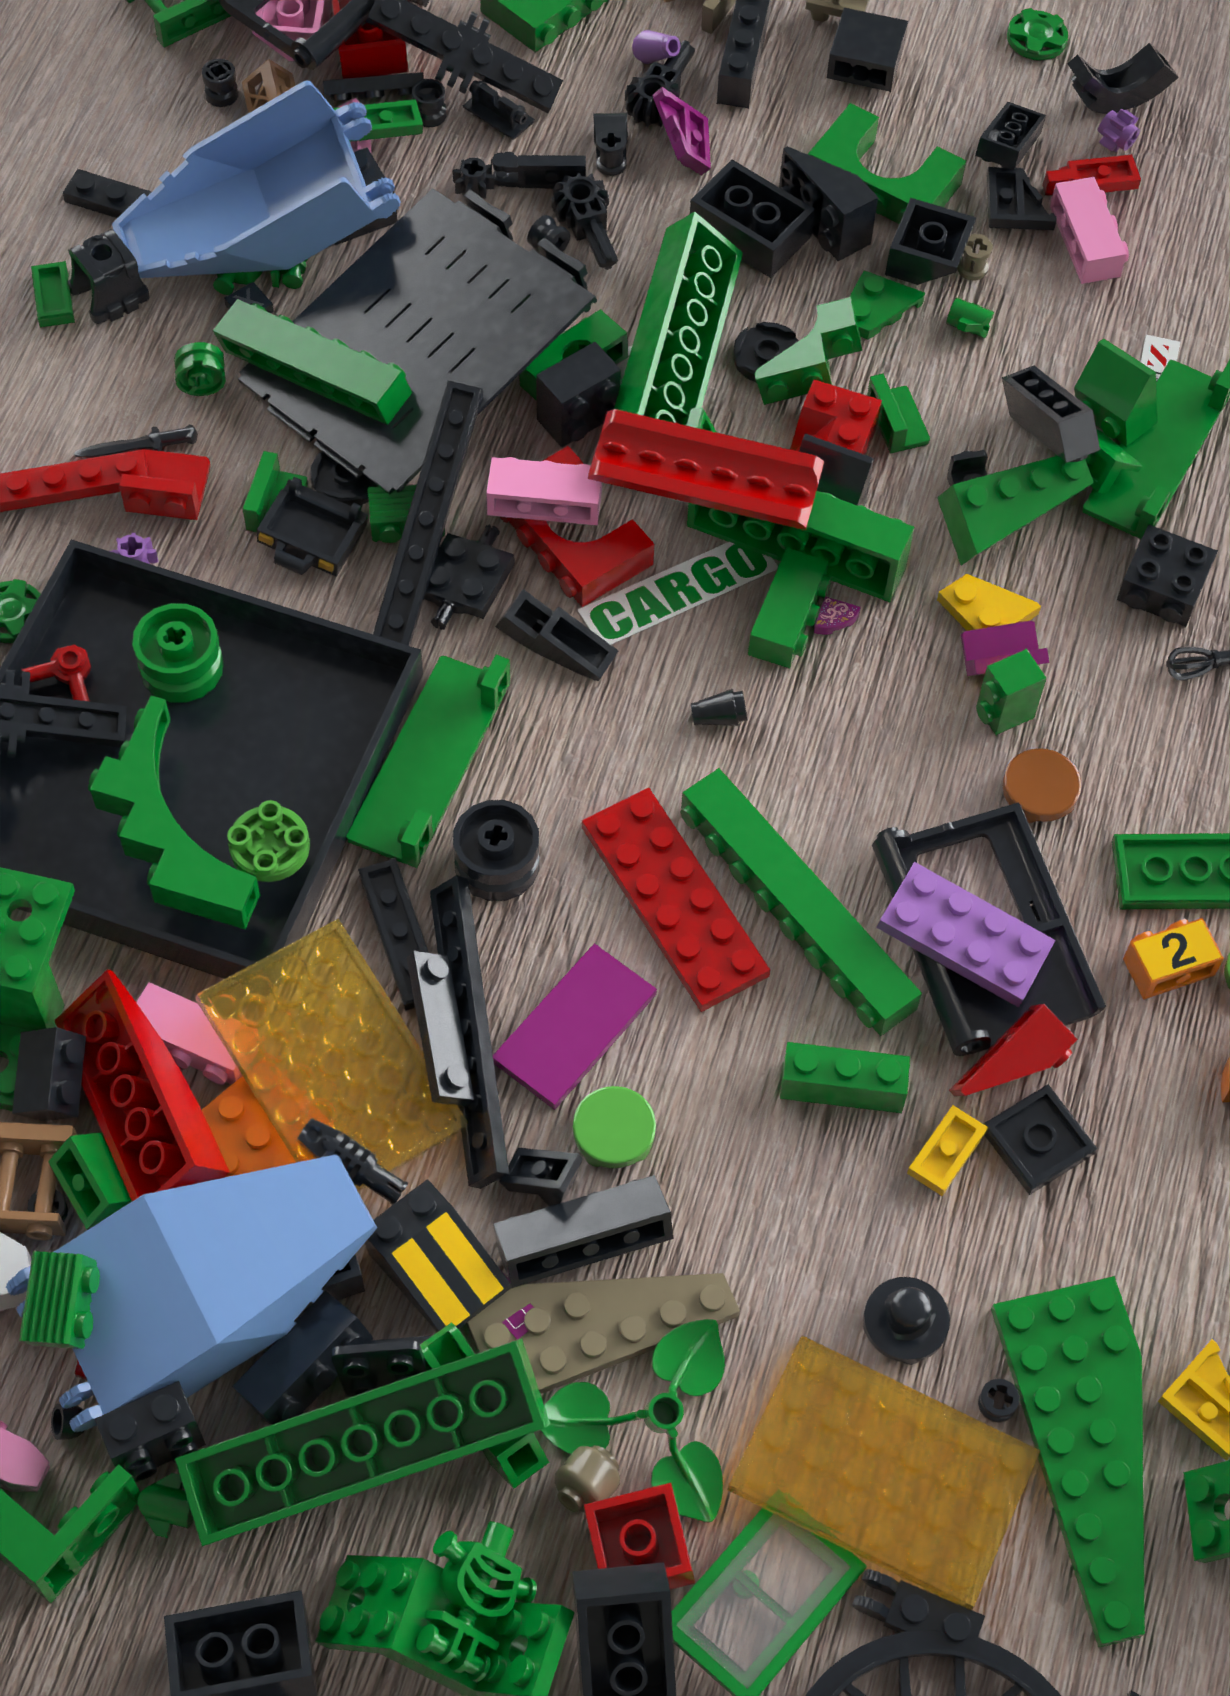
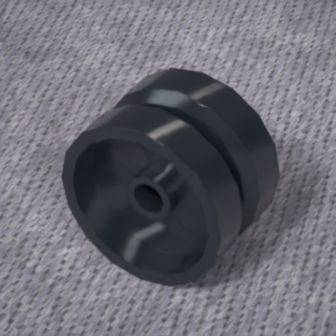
M486 800L471 806L459 817L453 830L456 875L468 879L470 893L473 896L487 901H507L522 895L534 884L539 872V828L533 816L522 806L506 800Z

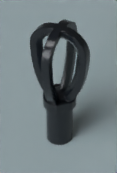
M1178 647L1170 653L1166 661V667H1168L1169 674L1177 680L1192 679L1209 672L1211 669L1219 668V666L1230 665V650L1218 651L1207 650L1201 647ZM1186 653H1195V654H1202V655H1204V656H1194V657L1176 658L1177 655H1179V654H1186ZM1194 662V663H1188V664H1178V663ZM1202 667L1195 671L1179 674L1175 671V669H1191Z

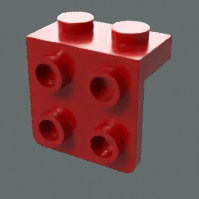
M145 449L149 477L122 474L119 488L125 512L197 520L211 468L209 458Z

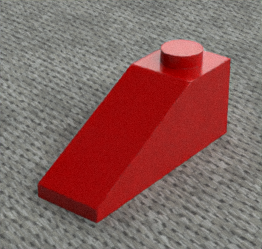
M1045 1004L1032 1005L949 1091L953 1096H967L1049 1069L1052 1066L1053 1068H1058L1071 1056L1072 1051L1069 1048L1078 1039Z

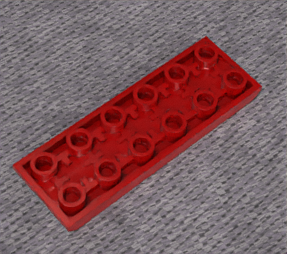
M614 409L607 411L588 473V479L806 530L824 461L812 454Z

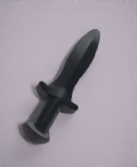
M190 424L185 428L160 432L157 427H152V432L149 435L135 439L92 445L77 450L74 455L76 457L105 456L140 448H153L155 451H162L163 446L186 442L194 444L197 441L198 433L195 427Z

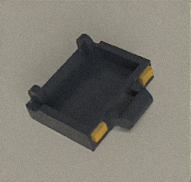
M293 477L292 480H288L284 489H281L257 528V542L275 550V564L297 574L303 575L313 566L337 577L367 526L368 514L361 511V505L353 503L352 506L344 504L303 486L301 479Z

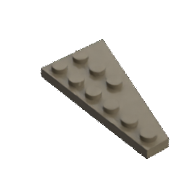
M724 1273L524 1284L509 1289L466 1324L476 1349L480 1353L517 1340L502 1322L531 1303L534 1308L530 1309L524 1318V1324L528 1332L521 1338L540 1394L650 1352L655 1349L658 1342L667 1333L683 1324L696 1320L714 1319L719 1325L739 1317L740 1309Z

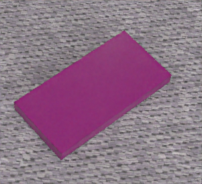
M594 943L493 1054L494 1065L555 1110L657 995V989Z

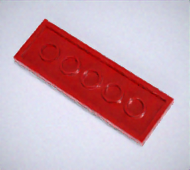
M649 787L582 820V829L700 1012L770 977V968Z

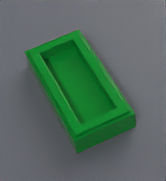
M66 261L31 266L40 328L75 323Z

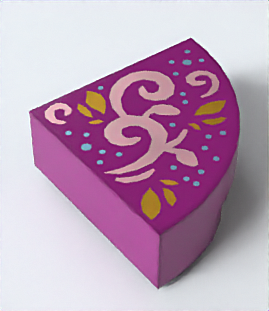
M825 596L815 623L814 633L829 635L833 634V631L850 627L857 620L861 607Z

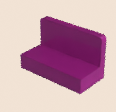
M1034 621L987 627L961 633L967 676L985 674L987 666L1025 649L1029 651L1038 665L1050 663L1048 649H1039Z

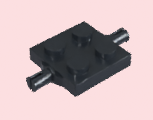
M490 524L486 525L477 541L447 533L438 549L424 597L425 600L434 602L439 607L434 618L431 620V624L438 629L440 627V630H444L454 613L470 614L482 619L486 616L515 564L514 554L492 547L497 536L500 534L497 527L492 526L491 528Z

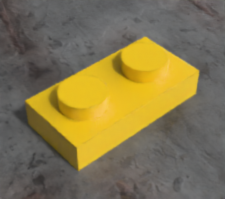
M952 1105L910 1165L907 1174L943 1196L986 1134L988 1127Z

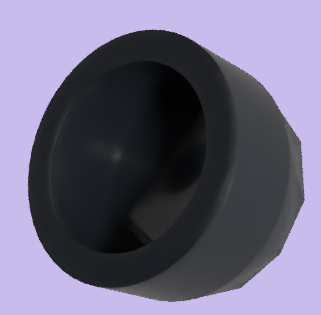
M56 1404L51 1418L53 1437L56 1440H70L84 1433V1431L74 1432L69 1424L72 1418L84 1410L78 1405L63 1409L61 1404Z

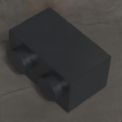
M58 1027L21 1032L12 1114L39 1121L78 1118L86 1036Z

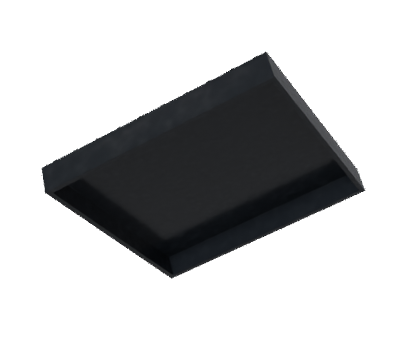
M71 539L0 667V683H5L6 670H15L14 685H20L22 669L51 662L50 659L58 648L75 644L86 650L91 665V671L84 680L90 702L127 706L125 741H130L134 732V721L137 712L141 708L145 709L150 696H154L144 686L132 643L136 626L141 618L154 608L170 603L189 604L202 609L212 618L217 630L219 646L223 657V672L215 688L202 698L189 702L166 701L170 723L164 736L159 765L160 790L165 803L176 822L196 844L219 861L237 869L229 852L227 837L229 829L247 811L259 807L265 801H276L282 807L295 812L304 821L310 840L309 854L302 867L293 875L279 881H257L260 897L246 929L155 903L150 886L147 885L148 873L153 863L124 854L120 838L117 836L119 823L123 816L96 809L91 792L88 790L92 772L95 769H100L105 756L119 760L121 747L25 736L24 744H17L15 758L7 757L8 743H0V867L73 883L75 892L63 925L275 996L346 843V836L370 791L423 676L421 649ZM55 677L30 683L29 695L73 700L69 684L67 685ZM28 907L17 908L28 913L32 912Z

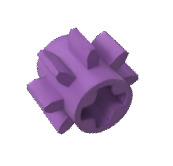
M1120 109L1119 113L1113 110L1110 111L1098 127V132L1103 135L1099 143L1111 152H1117L1119 148L1124 151L1128 150L1139 136L1140 129L1134 126L1139 118L1128 110Z
M135 533L126 535L121 539L117 538L118 550L110 551L148 564L158 562L157 551L153 549L151 538L143 539Z

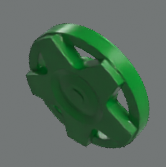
M1032 8L1024 9L1021 13L1014 16L1008 25L1006 34L1010 47L1019 55L1032 60H1049L1059 56L1064 51L1068 41V31L1064 25V20L1060 16L1033 10ZM1017 40L1024 41L1026 43V47L1021 45ZM1043 47L1052 48V50L1041 51Z
M13 579V581L0 582V628L4 627L9 632V634L0 633V643L15 642L41 595L35 587L27 584L26 581ZM29 594V595H31L34 599H32V598H26V595Z

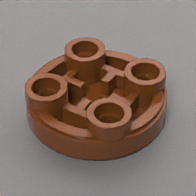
M1030 749L1021 752L1010 761L1003 777L1002 788L1009 805L1020 803L1028 823L1035 821L1047 822L1060 819L1074 810L1081 792V777L1075 765L1064 755L1049 749Z

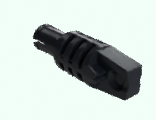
M313 1118L308 1121L296 1140L315 1159L338 1155L355 1186L365 1185L389 1201L391 1205L397 1202L402 1191L408 1185V1182L403 1181L377 1163L378 1158L375 1157L376 1154L343 1132Z

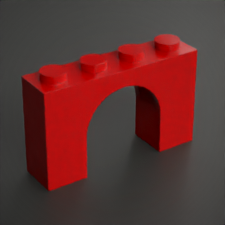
M569 446L542 460L561 464H584ZM499 516L503 522H509L515 528L520 542L526 548H532L537 554L542 568L548 573L552 572L559 580L560 587L565 595L569 598L573 597L581 607L586 606L654 565L655 544L633 519L599 539L589 542H574L554 533L548 526L547 521Z

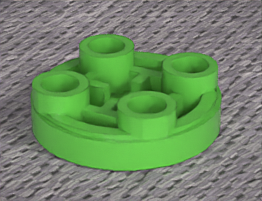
M272 800L265 801L259 807L253 808L241 815L227 834L229 852L234 865L238 870L256 876L257 881L273 882L293 875L302 867L309 854L310 840L304 821L292 810L282 807L278 802Z
M609 1086L593 1091L580 1102L574 1114L573 1136L575 1143L584 1155L587 1163L594 1167L623 1168L642 1161L648 1156L655 1139L656 1119L650 1104L640 1094L625 1087Z

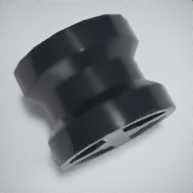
M544 215L531 226L527 235V242L533 248H538L537 244L545 238L563 252L569 244L570 232L562 226H556L555 220L549 215Z

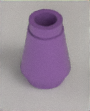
M651 30L642 31L634 38L632 44L634 56L644 64H651L676 56L681 48L680 41L676 36Z

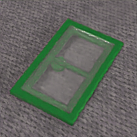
M778 1490L672 1610L673 1643L732 1696H759L866 1570L867 1565Z

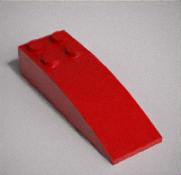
M107 969L54 1021L58 1028L86 1036L82 1087L131 1201L144 1194L225 1178L230 1171L181 1070L139 1005L116 974Z

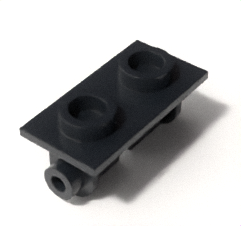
M474 80L471 83L469 92L472 93V98L463 105V108L511 140L517 138L535 122V119L525 112V107L515 104L504 96H498V92L489 87L485 81Z

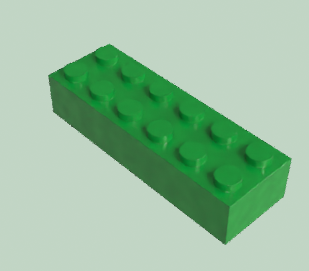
M819 491L816 492L806 530L688 503L687 527L766 555L780 562L786 547L828 560L827 576L832 577L833 582L889 603L906 570L915 528L900 519L889 518L873 512L865 506L854 505L838 499L830 493Z

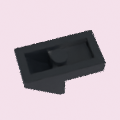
M518 1147L508 1165L509 1175L501 1178L499 1182L510 1192L539 1195L548 1206L564 1202L570 1191L583 1158L579 1153Z

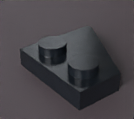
M988 167L987 198L989 228L1054 231L1056 216L1054 213H1047L1042 205L1043 197L1030 184V179L1023 168L1013 170L1003 167Z

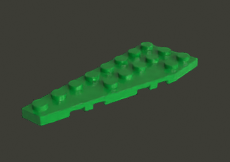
M1115 1276L995 1303L991 1307V1312L1015 1387L1020 1396L1023 1413L1098 1648L1141 1638L1145 1634L1142 1355Z

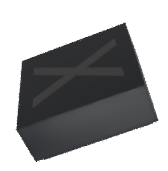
M254 282L224 297L225 306L228 309L239 299L250 305L257 303L269 313L274 312L273 303Z

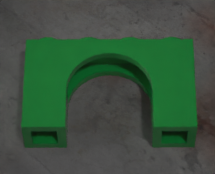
M480 0V11L536 53L544 46L551 44L563 32L576 26L589 13L598 10L607 0Z
M851 103L808 153L810 156L858 175L878 197L876 214H880L898 224L902 220L910 198L944 207L962 185L967 161L937 146L921 167L911 175L902 178L877 176L868 171L859 160L876 140L879 117Z

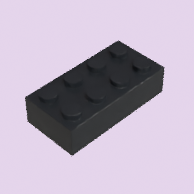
M1007 101L981 135L975 156L982 158L986 162L999 164L1005 169L1015 170L1040 136L1046 115Z

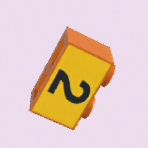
M1203 918L1191 922L1186 919L1179 920L1171 924L1166 930L1155 934L1151 931L1143 932L1130 941L1123 958L1143 1000L1215 976L1224 959Z

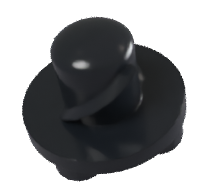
M897 1277L880 1284L869 1296L863 1315V1329L872 1345L886 1357L909 1365L916 1364L937 1352L944 1343L950 1326L949 1310L941 1294L927 1282L912 1277Z

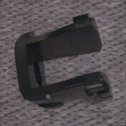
M113 229L86 239L81 246L78 244L68 249L72 266L71 279L68 281L70 292L74 296L92 289L89 313L90 318L95 324H101L107 321V319L111 322L124 317V312L128 315L139 309V303L142 304L149 300V290L139 276L135 257Z

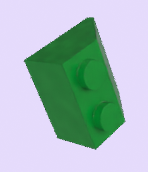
M1106 339L1100 340L1074 387L1075 397L1093 410L1097 427L1102 429L1109 438H1115L1125 446H1128L1158 423L1156 372Z

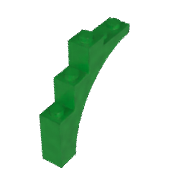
M150 696L145 709L141 708L137 712L134 721V732L130 741L126 740L122 744L119 760L105 756L100 769H95L90 776L88 790L91 792L95 807L102 811L123 816L119 823L117 836L120 838L126 856L153 863L148 873L147 885L150 886L155 903L246 929L260 897L257 878L219 861L203 850L185 833L168 809L160 790L159 765L164 736L170 723V715L165 699Z

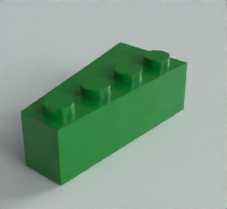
M1057 455L953 484L939 495L937 499L960 565L962 566L1039 517L1073 498L1094 482L1085 459L1079 462L1066 463Z

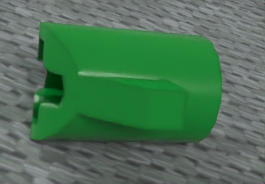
M955 298L946 324L963 332L987 338L990 328L989 323L994 316V311L975 303Z
M171 1473L144 1488L138 1496L140 1512L156 1536L168 1538L171 1525L188 1529L192 1524L193 1516L185 1490L182 1489L183 1483L180 1474Z

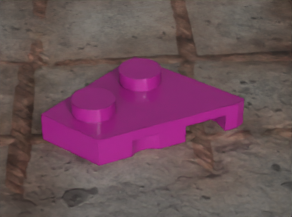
M662 87L653 94V99L677 160L683 166L692 169L702 176L711 169L708 118Z

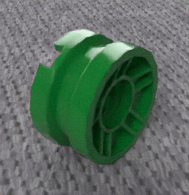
M194 342L184 345L176 351L174 356L176 386L182 392L193 396H208L217 393L224 387L226 382L224 354L219 347L210 343Z

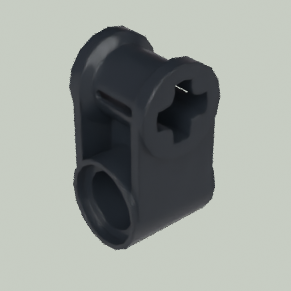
M627 112L593 113L597 169L607 176L619 175L623 173L627 166Z

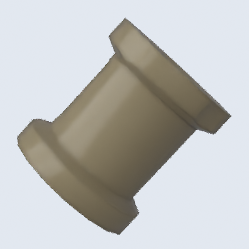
M972 234L969 237L957 268L959 274L967 280H981L988 272L987 258L992 253L993 244L986 236ZM977 244L980 245L978 254L975 253ZM971 261H975V263H974V268H973V270L971 271V270H970Z

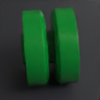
M174 603L154 608L141 618L134 630L132 645L144 686L155 697L165 699L168 702H189L202 698L215 688L222 676L223 657L219 646L218 633L212 618L200 608L189 604Z

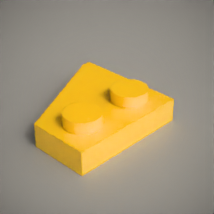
M965 574L939 591L937 601L966 631L1030 621L1039 615L1041 605L1038 602L969 574Z
M1211 1339L1160 1397L1158 1402L1227 1461L1230 1457V1376H1228L1218 1355L1221 1351L1218 1344Z

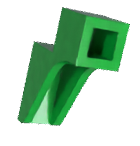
M851 297L816 305L817 320L810 333L756 370L755 378L764 405L808 394L814 379L832 385L828 359L863 351Z
M452 1322L420 1344L429 1370L475 1354L462 1333ZM534 1432L482 1450L489 1464L513 1489L550 1463Z

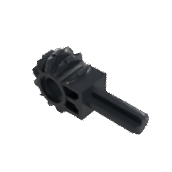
M684 40L680 43L681 48L678 55L668 58L664 65L653 62L648 71H644L641 78L633 77L630 85H627L624 99L626 101L625 109L627 110V115L633 116L635 123L643 121L646 123L647 128L650 124H657L662 127L663 122L653 99V94L660 88H665L681 99V74L695 53V48L690 45L689 41Z
M579 171L573 178L564 175L562 182L556 183L553 189V197L551 198L553 212H556L558 222L566 221L568 229H572L577 241L587 239L599 267L609 270L613 265L617 264L618 257L607 235L608 190H605L603 180L595 181L592 173L587 177L581 176Z

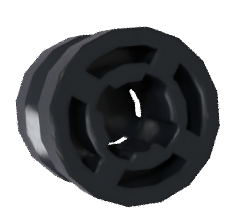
M213 59L205 63L202 68V78L205 84L204 91L208 103L216 107L232 105L238 98L234 65L225 59Z
M434 79L418 81L412 88L413 100L416 99L423 126L428 128L439 126L447 117L446 104L444 103L446 100L445 87L441 82Z

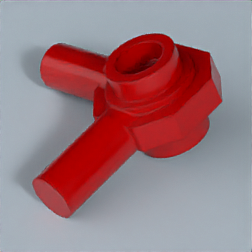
M75 644L58 648L51 657V662L22 669L24 672H30V683L55 677L57 680L67 685L69 684L73 700L90 702L84 680L91 671V665L86 650Z

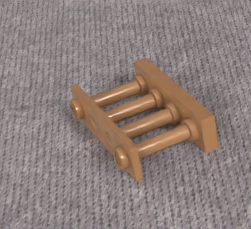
M0 1122L1 1233L26 1234L28 1237L36 1240H49L52 1238V1235H66L67 1228L59 1213H52L57 1177L48 1161L69 1136L77 1135L73 1126ZM23 1154L40 1155L43 1158L34 1212L9 1211L18 1158H22Z

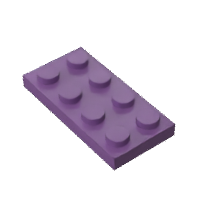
M916 862L913 863L876 927L1017 1007L1020 1006L1056 941Z

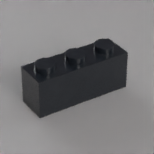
M327 1291L295 1321L296 1324L288 1334L277 1340L232 1386L248 1405L270 1425L301 1415L323 1391L331 1386L334 1379L338 1376L331 1359L334 1347L369 1344L374 1339L361 1321Z

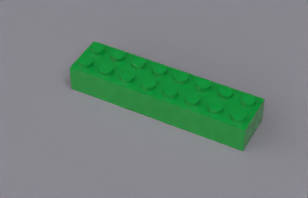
M696 212L670 225L665 230L614 407L616 410L687 425L690 410L702 408L743 252Z
M521 1338L175 1458L203 1547L544 1429L550 1425V1421Z

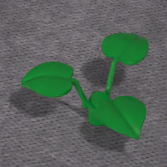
M703 1319L688 1322L673 1329L658 1342L652 1356V1369L657 1377L671 1383L668 1387V1393H661L647 1403L644 1410L616 1417H608L610 1401L607 1395L599 1387L588 1382L568 1384L558 1390L544 1404L550 1425L541 1429V1432L554 1446L570 1455L580 1446H600L606 1449L610 1441L608 1426L644 1419L646 1426L651 1431L666 1433L669 1451L672 1456L663 1457L655 1464L651 1475V1487L667 1483L672 1484L679 1516L706 1523L712 1522L716 1518L723 1495V1475L719 1460L708 1446L698 1441L686 1444L679 1451L676 1442L678 1432L675 1429L682 1421L684 1415L683 1404L677 1397V1388L679 1387L688 1396L697 1397L714 1390L722 1380L725 1369V1356L716 1320Z

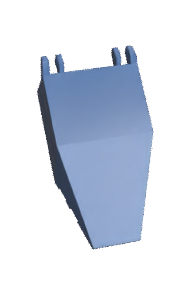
M307 80L188 149L182 155L186 160L171 174L167 170L158 178L162 183L148 196L143 193L112 223L115 233L135 257L140 278L287 270L374 220L391 216L393 212L399 209L398 207L401 203L398 195L392 194L395 188L393 181L385 177L366 186L349 141L360 140L372 130L370 120L364 117L367 113L365 106L362 103L353 102L334 110L314 84Z
M338 1155L144 1194L54 1251L56 1253L83 1254L97 1261V1267L100 1272L98 1290L91 1295L92 1333L89 1338L84 1340L85 1347L83 1349H73L88 1382L72 1387L59 1397V1402L63 1409L74 1407L93 1395L99 1404L85 1409L70 1420L69 1424L74 1432H82L97 1426L95 1418L177 1381L180 1382L186 1398H188L288 1334L296 1324L294 1320L310 1302L314 1303L323 1292L322 1287L333 1274L345 1267L377 1229ZM31 1266L20 1270L16 1276L8 1281L6 1288L10 1295L15 1296L27 1291ZM25 1301L20 1303L16 1309L21 1318L23 1317Z

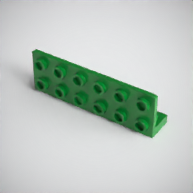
M1169 360L1156 382L1158 423L1130 445L1119 444L1123 450L1142 465L1141 470L1134 472L1121 469L1107 494L1097 492L1093 488L1083 505L1082 512L1139 539H1142L1148 524L1157 526L1230 398V360L1223 372L1216 370L1213 377L1175 360Z
M496 654L489 667L484 666L480 669L447 656L439 657L346 836L348 843L390 859L396 858L398 862L418 868L510 685V659Z

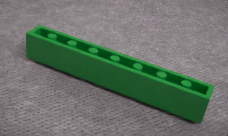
M720 768L682 792L680 813L687 826L691 829L696 828L701 833L711 853L716 857L721 856L725 860L734 879L742 885L745 883L754 893L758 906L764 912L768 913L770 911L779 921L783 934L789 940H795L803 948L805 957L811 966L817 970L821 969L826 974L835 993L842 999L847 998L856 1008L858 1018L866 1027H873L882 1036L917 1011L922 992Z

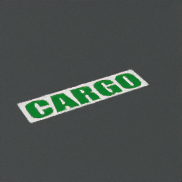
M728 542L578 609V612L589 629L611 645L777 570L778 566L771 557Z

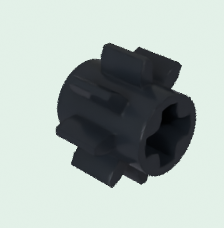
M479 158L461 160L460 169H453L455 193H462L464 196L469 190H472L485 199L487 189L495 188L492 165H485Z

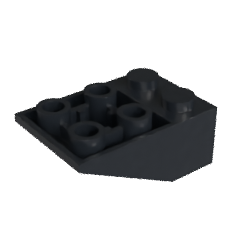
M791 147L783 148L779 188L815 209L812 234L818 239L821 247L825 251H829L837 261H840L871 245L878 202L877 195L858 175Z

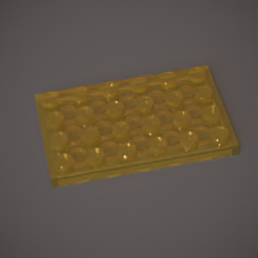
M339 918L207 988L196 996L195 1000L296 1163L315 1159L296 1141L311 1118L343 1132L376 1154L375 1157L378 1158L377 1163L390 1172L460 1132L461 1129L469 1124L457 1105L432 1102L422 1049ZM362 1184L360 1187L357 1185L355 1187L359 1191L366 1186Z
M801 1335L727 1490L944 1599L973 1610L1040 1450Z

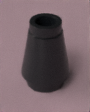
M732 688L691 703L694 725L739 726V722L748 721L743 691L733 692Z

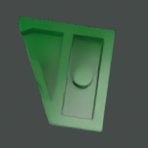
M864 270L850 295L858 322L860 337L869 340L880 333L883 327L892 325L900 320L902 313L913 306L919 308L922 306L925 292Z

